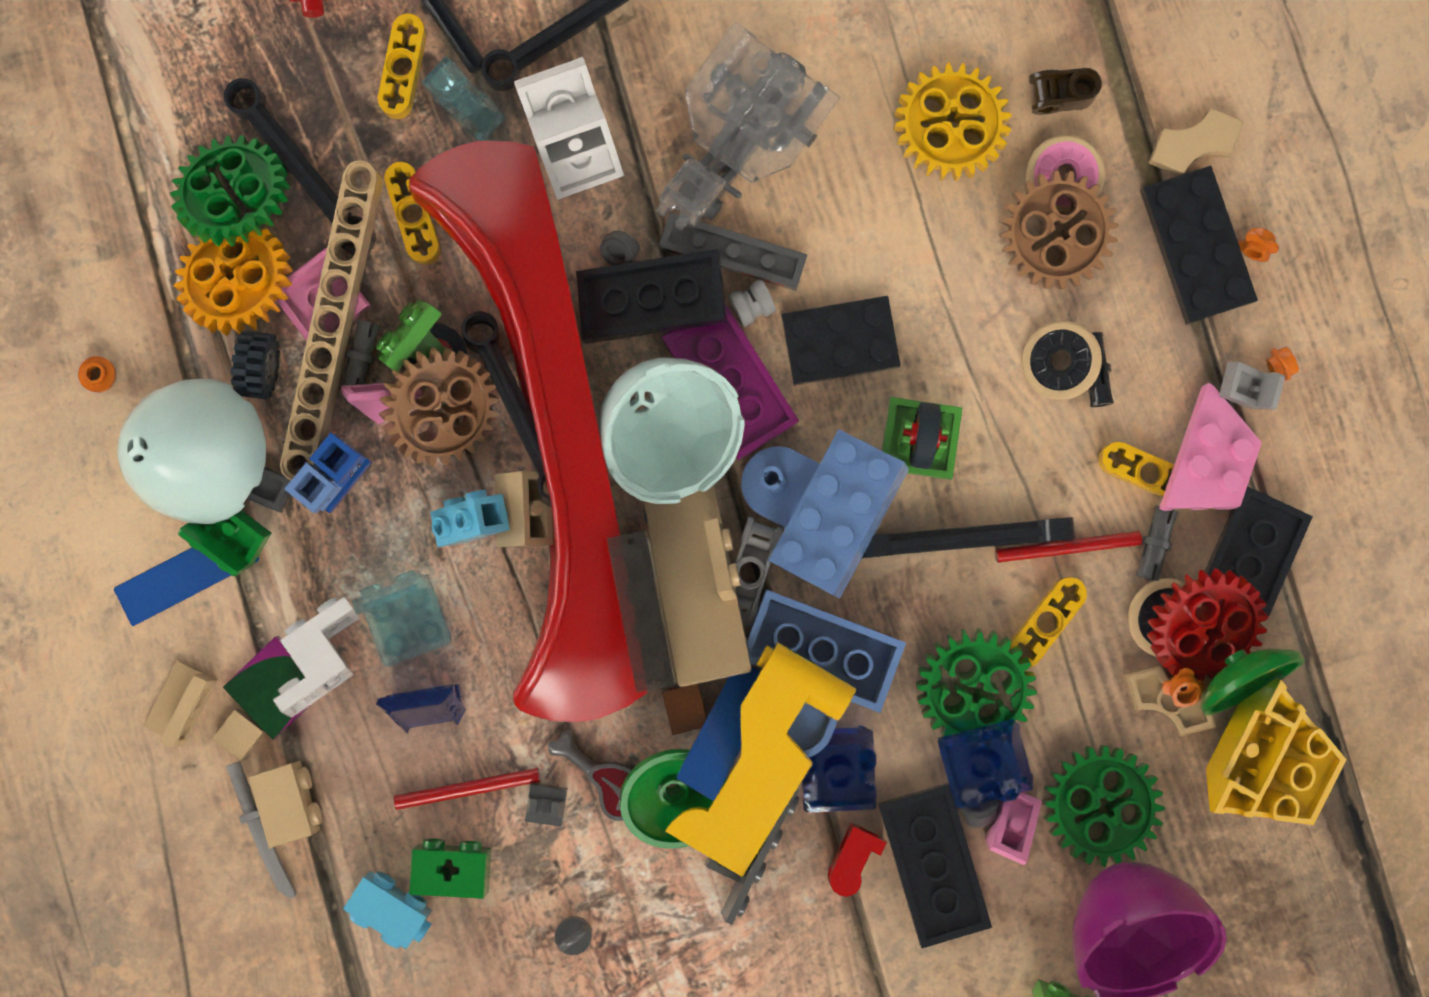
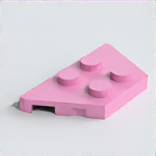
M1210 383L1201 387L1159 507L1163 511H1171L1173 509L1205 510L1208 508L1228 510L1241 506L1262 442L1226 399L1219 397L1220 392Z

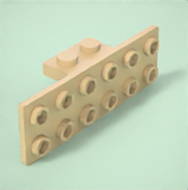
M715 485L705 492L699 490L691 495L680 498L681 502L676 504H654L643 501L677 683L680 687L748 673L752 670L735 586L741 585L736 563L730 564L728 551L734 550L729 528L723 529Z

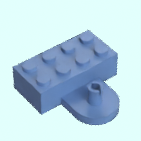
M838 429L821 463L787 447L775 446L761 450L745 466L741 479V488L747 504L755 512L785 528L768 561L840 599L909 468L905 462Z
M769 590L764 592L746 640L751 664L756 665L767 645L774 648L778 642L855 687L856 691L851 702L881 713L906 642ZM805 703L787 733L808 757L819 753L828 744L837 721Z

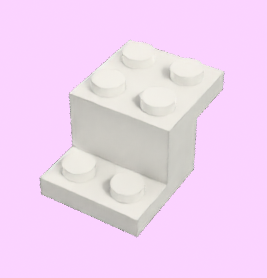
M583 57L514 81L557 200L624 176L606 118L595 94Z
M336 597L329 599L317 608L318 615L308 622L304 619L295 622L285 630L287 636L280 640L306 677L301 681L296 677L278 689L280 695L273 700L280 711L291 718L354 675L329 640L360 619L345 597L337 600Z

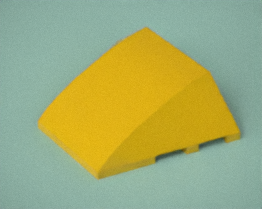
M1276 678L1237 705L1206 767L1209 810L1211 812L1239 814L1252 818L1253 816L1264 817L1276 821L1309 825L1315 824L1347 759L1324 731L1316 727L1305 713L1306 709L1300 703H1297L1287 692V686L1282 680Z

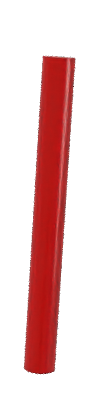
M1140 531L998 548L995 549V558L997 563L1139 546L1142 545V537Z
M533 768L395 795L394 805L396 810L538 783L541 782L539 768Z

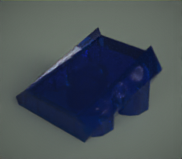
M460 684L391 694L378 698L376 703L407 734L409 729L413 727L453 721L458 726L466 711V708L463 706Z
M1014 719L938 738V746L956 808L978 807L983 802L994 799L1002 802L1014 801L1020 793L1033 790V774L1030 771L1019 731L1020 725Z
M862 725L858 728L834 729L832 737L825 748L816 755L809 757L812 765L802 780L803 811L811 813L874 810L876 808L877 788L875 784L876 752L873 731Z

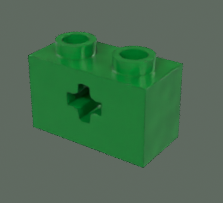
M423 839V844H418L412 849L409 895L484 899L489 892L491 848L482 847V842L460 841V846L445 845V840ZM449 860H452L454 867H459L453 875H450L449 868L443 867Z

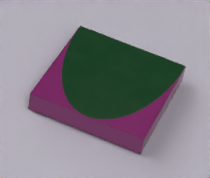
M275 636L223 686L226 692L272 740L282 734L307 709L305 708L291 718L282 713L273 701L280 695L278 689L296 677L299 681L306 678L280 640L282 638L280 636Z

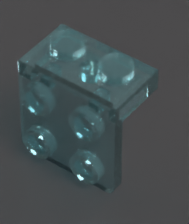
M415 570L394 577L396 584L383 589L380 583L359 590L361 597L351 600L356 615L364 614L384 666L390 667L446 646L452 640L428 574L416 575Z

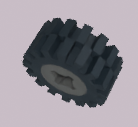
M242 331L241 335H238V343L234 345L235 355H232L231 360L233 361L231 385L234 386L233 390L241 397L268 399V397L272 396V391L276 387L275 381L278 379L277 369L280 366L278 362L280 351L277 350L279 342L276 341V335L252 331Z

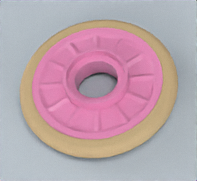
M1059 135L1044 141L1035 149L1027 165L1026 181L1032 182L1037 187L1036 180L1038 175L1044 174L1048 182H1050L1051 172L1057 171L1061 165H1069L1075 172V183L1082 176H1087L1086 188L1095 184L1100 185L1096 194L1097 197L1099 196L1105 180L1104 163L1097 149L1087 140L1073 135ZM1060 195L1057 198V211L1060 214L1069 213L1071 202L1066 196Z

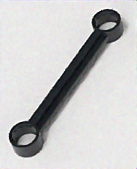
M589 0L510 52L502 49L489 52L482 61V73L487 84L497 91L510 90L515 86L514 81L519 80L522 69L630 0ZM498 60H507L514 67L511 76L503 81H496L489 76L490 66Z
M238 78L231 81L224 91L226 106L237 117L248 120L324 215L333 223L338 196L265 108V96L257 85L246 78ZM250 88L255 91L256 99L251 107L245 110L235 109L234 97L240 90ZM350 211L347 215V220L351 225H355L362 220L359 216H353ZM374 229L372 232L368 252H370L375 245L376 235ZM345 244L341 246L347 253L355 255L356 248H350Z
M473 312L462 322L461 330L464 343L469 350L479 353L487 371L490 373L491 380L495 384L496 390L539 475V497L544 504L552 507L550 496L543 489L546 476L533 413L498 345L499 331L497 321L487 312ZM476 324H486L493 329L492 336L484 341L472 340L468 337L467 332Z
M1073 517L893 534H876L871 539L862 558L1075 539Z

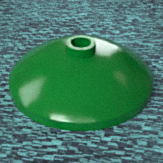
M1267 648L1247 654L1245 650H1240L1224 660L1227 666L1211 680L1202 698L1200 708L1206 716L1230 709L1276 678L1280 680L1285 679L1305 662V658L1301 652L1291 649Z
M671 749L647 757L632 769L623 783L620 792V809L623 821L629 831L646 844L665 849L688 847L689 845L667 833V827L683 811L693 807L709 809L714 801L677 779V774L690 751L688 749ZM671 784H677V785H676L675 787H673V788H668V787H667V786H669V785H671Z

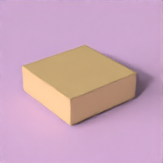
M235 709L213 736L212 740L239 761H242L261 739L265 731L242 711Z

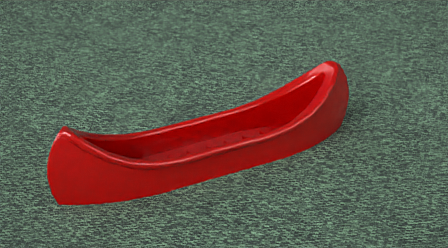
M475 141L456 146L428 161L411 176L409 189L413 200L436 220L462 249L480 274L500 313L513 353L519 386L533 413L550 495L554 545H549L550 571L547 606L539 637L528 664L513 691V702L518 710L550 721L582 722L597 720L630 706L647 693V686L625 556L556 227L534 146L512 141Z

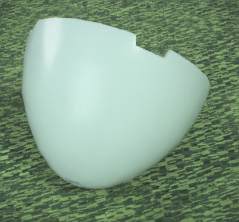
M655 358L628 369L609 389L599 411L598 430L605 463L613 479L630 495L641 501L654 504H676L681 502L680 498L691 495L699 490L702 492L709 490L724 476L735 461L742 443L745 423L741 415L737 399L739 396L736 390L723 376L710 367L687 359ZM646 391L649 392L650 399L644 398ZM635 393V398L631 400L632 395ZM641 405L645 406L644 409L636 410Z
M215 379L182 380L153 391L143 398L126 418L118 441L120 469L131 489L142 502L153 510L184 522L213 524L226 520L245 507L243 503L253 487L259 486L266 462V440L262 423L254 406L234 391L232 385Z

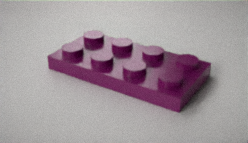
M725 304L727 323L670 331L662 336L661 339L673 358L687 359L710 367L723 376L736 390L739 396L737 399L741 415L745 423L742 443L736 456L738 461L798 424L799 420Z

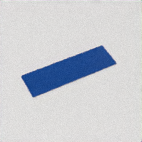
M190 548L114 588V592L130 624L135 626L231 575L221 570L215 562L200 551Z
M751 666L752 670L748 673L728 677L677 774L678 780L711 800H715L742 747L741 705L760 673L753 666Z

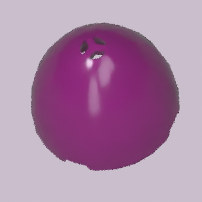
M1120 862L1102 870L1090 882L1078 905L1072 931L1073 957L1081 987L1083 989L1088 987L1093 990L1097 997H1158L1178 989L1177 982L1194 972L1198 976L1205 974L1217 962L1225 950L1227 941L1222 921L1212 907L1190 884L1164 869L1141 862Z

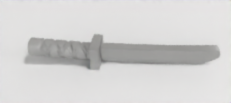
M238 761L227 765L228 774L238 796L240 806H242L243 814L239 817L241 824L247 822L258 851L277 890L288 898H293L296 895V890L275 847L270 849L268 847L253 794H251L241 762Z

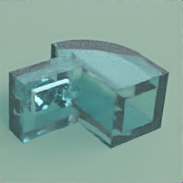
M446 56L421 81L422 85L434 97L433 100L477 141H485L506 119L489 96L475 87L457 65Z

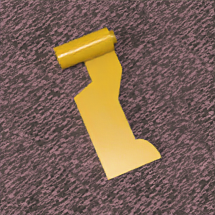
M778 642L774 648L767 645L759 657L756 665L762 669L741 705V757L709 809L704 807L687 809L680 813L666 829L667 833L741 877L745 874L812 765L810 758L787 733L803 705L807 703L838 721L847 709L856 691L855 687Z

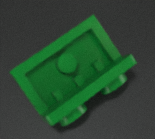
M242 510L226 520L213 524L187 523L178 531V535L187 541L192 548L203 553L215 562L221 570L228 572L234 577L254 565L272 534Z

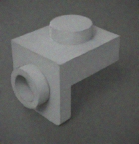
M1228 362L1219 397L1248 409L1275 410L1279 403L1285 376L1280 373H1264L1240 362Z

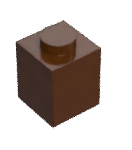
M674 680L669 681V689L663 690L662 695L672 736L701 729L707 716L699 683L680 687L677 682L675 684Z

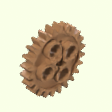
M1053 171L1051 172L1050 182H1048L1044 174H1040L1036 180L1037 187L1030 181L1024 182L1026 194L1019 191L1013 192L1012 195L1018 203L1016 205L1006 204L1004 206L1011 213V217L1000 219V223L1008 226V231L999 234V238L1009 239L1010 244L1002 248L1001 251L1013 252L1014 256L1009 260L1008 265L1020 263L1022 266L1017 275L1023 277L1030 272V284L1035 285L1043 278V288L1050 289L1054 280H1056L1058 289H1065L1067 279H1069L1073 286H1080V275L1087 280L1093 279L1091 267L1102 270L1105 266L1099 258L1101 256H1113V253L1106 248L1107 243L1118 241L1117 238L1109 235V230L1119 227V224L1108 221V217L1113 215L1116 209L1104 208L1103 205L1110 196L1106 195L1099 198L1096 196L1100 188L1099 184L1086 188L1087 176H1082L1075 183L1074 172H1067L1063 180H1061L1059 172ZM1060 195L1066 196L1071 202V209L1067 215L1060 214L1057 211L1056 201ZM1081 210L1085 212L1083 218L1062 230L1061 235L1063 238L1061 236L1050 238L1037 250H1032L1031 246L1056 229L1055 225L1068 222ZM1030 216L1037 217L1040 220L1041 230L1037 236L1030 235L1025 228V223ZM1081 225L1086 226L1091 233V238L1086 245L1080 244L1076 239V231ZM1050 246L1057 247L1061 253V259L1055 266L1050 265L1046 260V251Z
M432 347L429 358H426L418 351L416 352L417 363L412 364L404 359L403 364L406 371L404 373L397 370L392 371L397 379L396 383L384 384L391 392V395L380 397V401L389 409L379 412V416L384 421H389L382 429L388 435H392L389 441L395 447L400 446L399 451L405 457L411 454V458L416 463H420L425 457V461L430 466H434L437 458H439L447 466L449 465L450 455H454L459 461H462V450L467 449L474 454L475 448L472 443L475 440L481 443L486 442L481 432L494 429L487 420L488 418L498 416V413L490 408V405L499 402V398L490 394L496 386L492 381L486 380L490 373L484 368L479 369L480 362L474 358L468 360L469 356L463 351H459L455 356V352L449 347L445 348L441 356L440 352ZM461 380L459 390L450 393L452 384ZM422 386H427L425 394L421 398L414 399L416 390ZM470 400V403L468 405L462 406V404H465ZM416 408L418 409V410L412 411V412L409 414V411H410L411 409H416ZM464 415L462 424L453 428L455 419ZM429 421L427 430L417 434L419 426L423 422Z

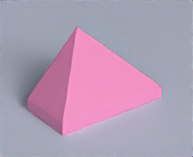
M385 383L341 386V393L350 404L378 425L384 422L379 416V412L389 409V407L380 401V397L391 395V392L384 386ZM421 388L416 390L414 399L422 396Z

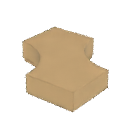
M1210 108L1200 123L1184 130L1163 128L1148 164L1180 176L1185 174L1189 165L1198 158L1209 155L1228 157L1232 153L1244 121Z
M1161 665L1123 674L1132 709L1154 710L1161 713L1172 723L1178 736H1185L1216 727L1213 715H1204L1200 708L1205 691L1202 693L1201 699L1190 707L1175 706L1172 697L1162 692L1161 686L1163 682L1169 679Z

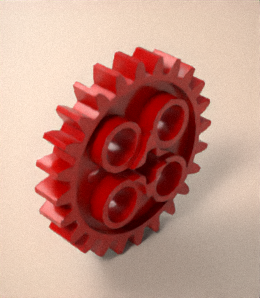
M1214 568L1211 576L1203 569L1199 570L1197 580H1193L1186 574L1185 585L1182 587L1173 582L1171 585L1175 593L1172 596L1162 593L1160 596L1166 603L1164 606H1153L1152 608L1159 618L1148 620V623L1154 629V631L1147 634V637L1153 642L1150 649L1157 656L1156 659L1160 664L1167 668L1173 676L1177 675L1183 668H1190L1194 672V677L1197 680L1203 681L1205 675L1212 680L1218 672L1225 668L1227 664L1224 660L1240 650H1245L1247 654L1252 653L1250 651L1252 646H1262L1263 643L1257 638V635L1267 633L1268 630L1261 622L1269 619V616L1262 610L1266 603L1259 597L1261 593L1243 576L1237 577L1231 570H1228L1224 575L1218 568Z

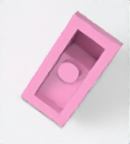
M1008 786L1002 794L997 820L985 833L984 838L989 849L1025 865L1028 861L1042 801Z

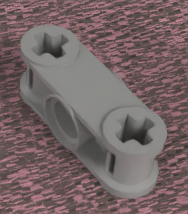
M748 517L739 545L740 551L736 565L739 572L744 563L754 562L760 567L761 572L755 582H745L740 577L741 585L735 586L739 606L747 608V610L740 609L742 622H745L746 627L752 628L761 600L760 594L771 563L768 560L783 531V527L780 526L774 529L756 523L752 517ZM757 534L769 538V541L755 538L752 535Z

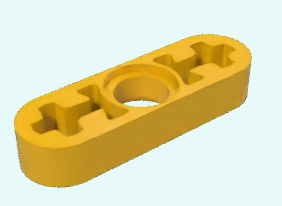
M410 13L398 16L392 24L377 97L382 111L392 119H402L412 110L427 39V31L421 19ZM409 25H413L416 32H418L417 34H411L408 45L411 51L405 49L406 38L401 32L402 30H408ZM400 58H407L412 61V68L405 75H397L393 72V65ZM391 80L400 84L399 96L404 101L403 104L397 103L395 109H392L387 101L388 98L394 99L397 89L394 83H390Z
M393 163L387 168L384 181L406 251L416 263L420 265L432 264L439 258L441 253V245L432 217L422 208L423 213L419 221L415 223L406 222L403 218L405 208L412 204H419L413 200L412 196L405 197L398 183L393 184V182L398 180V173L404 172L407 177H410L416 171L408 163ZM408 179V180H406V185H407L408 191H409V193H410V189H409V181H410V179ZM421 230L425 241L433 245L427 248L428 254L425 256L419 251L414 250L419 247L415 231Z
M1114 442L1106 445L1101 449L1098 456L1099 466L1106 474L1163 498L1167 485H1165L1164 490L1161 489V486L1167 481L1168 471L1172 472L1174 464L1123 442ZM1120 450V458L1128 462L1135 461V456L1138 457L1139 460L1132 467L1131 476L1127 474L1131 469L1127 465L1120 464L1115 468L1112 467L1113 460L1108 457V454ZM1146 463L1154 464L1158 468L1159 477L1153 484L1146 483L1141 478L1140 471Z
M1074 577L1058 579L1012 637L1009 650L1016 647L1019 643L1023 645L1029 643L1033 636L1027 635L1026 632L1030 628L1034 635L1045 639L1042 645L1039 641H1035L1029 649L1033 654L1029 659L1030 667L1037 665L1085 603L1087 590L1083 582ZM1074 585L1073 594L1077 598L1075 601L1067 600L1064 602L1061 609L1066 610L1067 613L1063 616L1059 609L1048 604L1051 600L1054 604H1058L1064 597V593L1061 591L1062 586L1071 587ZM1046 611L1052 613L1056 618V627L1049 633L1042 632L1037 626L1039 615Z

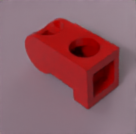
M850 822L827 874L830 886L836 894L848 897L858 892L862 884L861 873L871 852L881 856L887 844L883 837Z

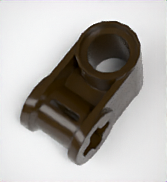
M1091 68L1043 70L1029 76V84L1033 85L1035 104L1032 105V113L1047 115L1060 111L1088 108L1101 90L1102 80L1100 75ZM1074 84H1086L1090 88L1091 94H1079L1075 90Z

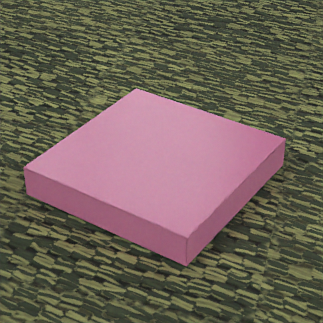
M327 248L287 277L293 283L290 287L282 288L288 299H277V303L306 341ZM338 278L333 282L332 292L336 297L344 295L348 289V283L345 278ZM359 291L354 319L372 307L361 291ZM332 313L325 318L324 327L328 333L336 331L340 325V319L336 313Z

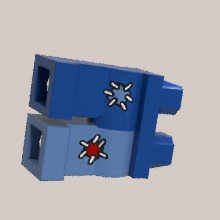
M330 432L309 458L317 466L305 463L284 490L313 513H318L320 510L331 513L372 462L347 441Z

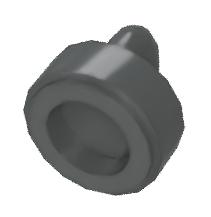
M619 230L609 233L600 245L602 257L611 266L633 262L640 251V244L629 234Z
M972 791L962 801L961 808L970 827H985L997 820L1000 806L996 796L991 791Z
M569 916L563 919L555 932V943L558 950L568 955L583 953L589 947L592 938V929L589 923L584 918L578 916Z

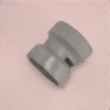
M761 279L752 283L750 288L744 292L737 290L728 295L734 312L743 327L754 323L755 318L760 315L767 317L776 312L772 297Z

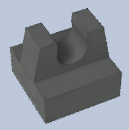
M531 784L525 822L561 827L568 788Z

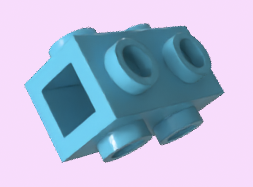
M486 490L466 493L464 494L465 497L443 501V508L430 512L432 531L435 535L437 548L468 543L509 531L508 512L505 507L503 494L488 496Z
M370 871L362 878L343 910L350 914V920L362 928L370 926L381 933L380 938L386 944L394 948L401 946L407 949L414 940L420 943L432 923L427 921L432 912V909L426 906L427 901L420 895H409V891L405 893L395 886L396 881L389 875L377 871L376 874Z

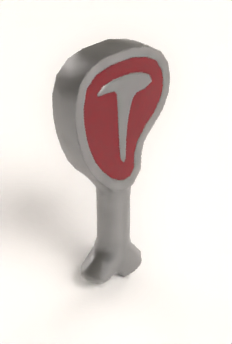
M563 731L559 740L551 741L548 744L549 754L551 756H563L582 770L598 790L600 807L603 813L614 821H623L620 809V792L632 768L616 762H594L575 747L572 741V731Z

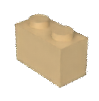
M518 471L494 475L495 495L503 494L510 527L509 531L497 534V548L554 545L552 507L544 504L539 497V475L537 471ZM545 481L543 489L549 495L547 481Z
M300 760L248 777L269 849L312 836L321 830L319 826L322 823L321 810L316 802H312L309 789L312 787L311 776L306 767L302 768Z

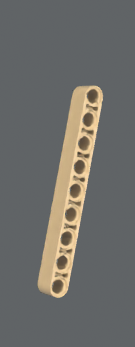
M363 160L351 162L345 168L280 461L282 474L288 480H292L297 474L294 470L293 462L299 455L304 456L309 464L317 466L309 458L329 433L383 186L381 174L370 163ZM369 171L371 173L370 184L365 188H357L355 185L356 176L360 172ZM354 207H362L364 212L362 220L355 225L349 224L347 220L349 211ZM353 242L356 248L354 257L343 261L340 257L341 246L345 243ZM338 278H345L348 283V289L344 295L336 297L332 292L333 282ZM336 313L340 319V325L336 331L328 333L324 327L325 318L329 314ZM327 348L331 352L332 361L328 367L322 369L318 366L316 357L318 352ZM315 384H319L324 390L323 400L318 404L312 403L309 398V390ZM308 419L313 421L316 426V434L310 440L305 439L301 433V426Z

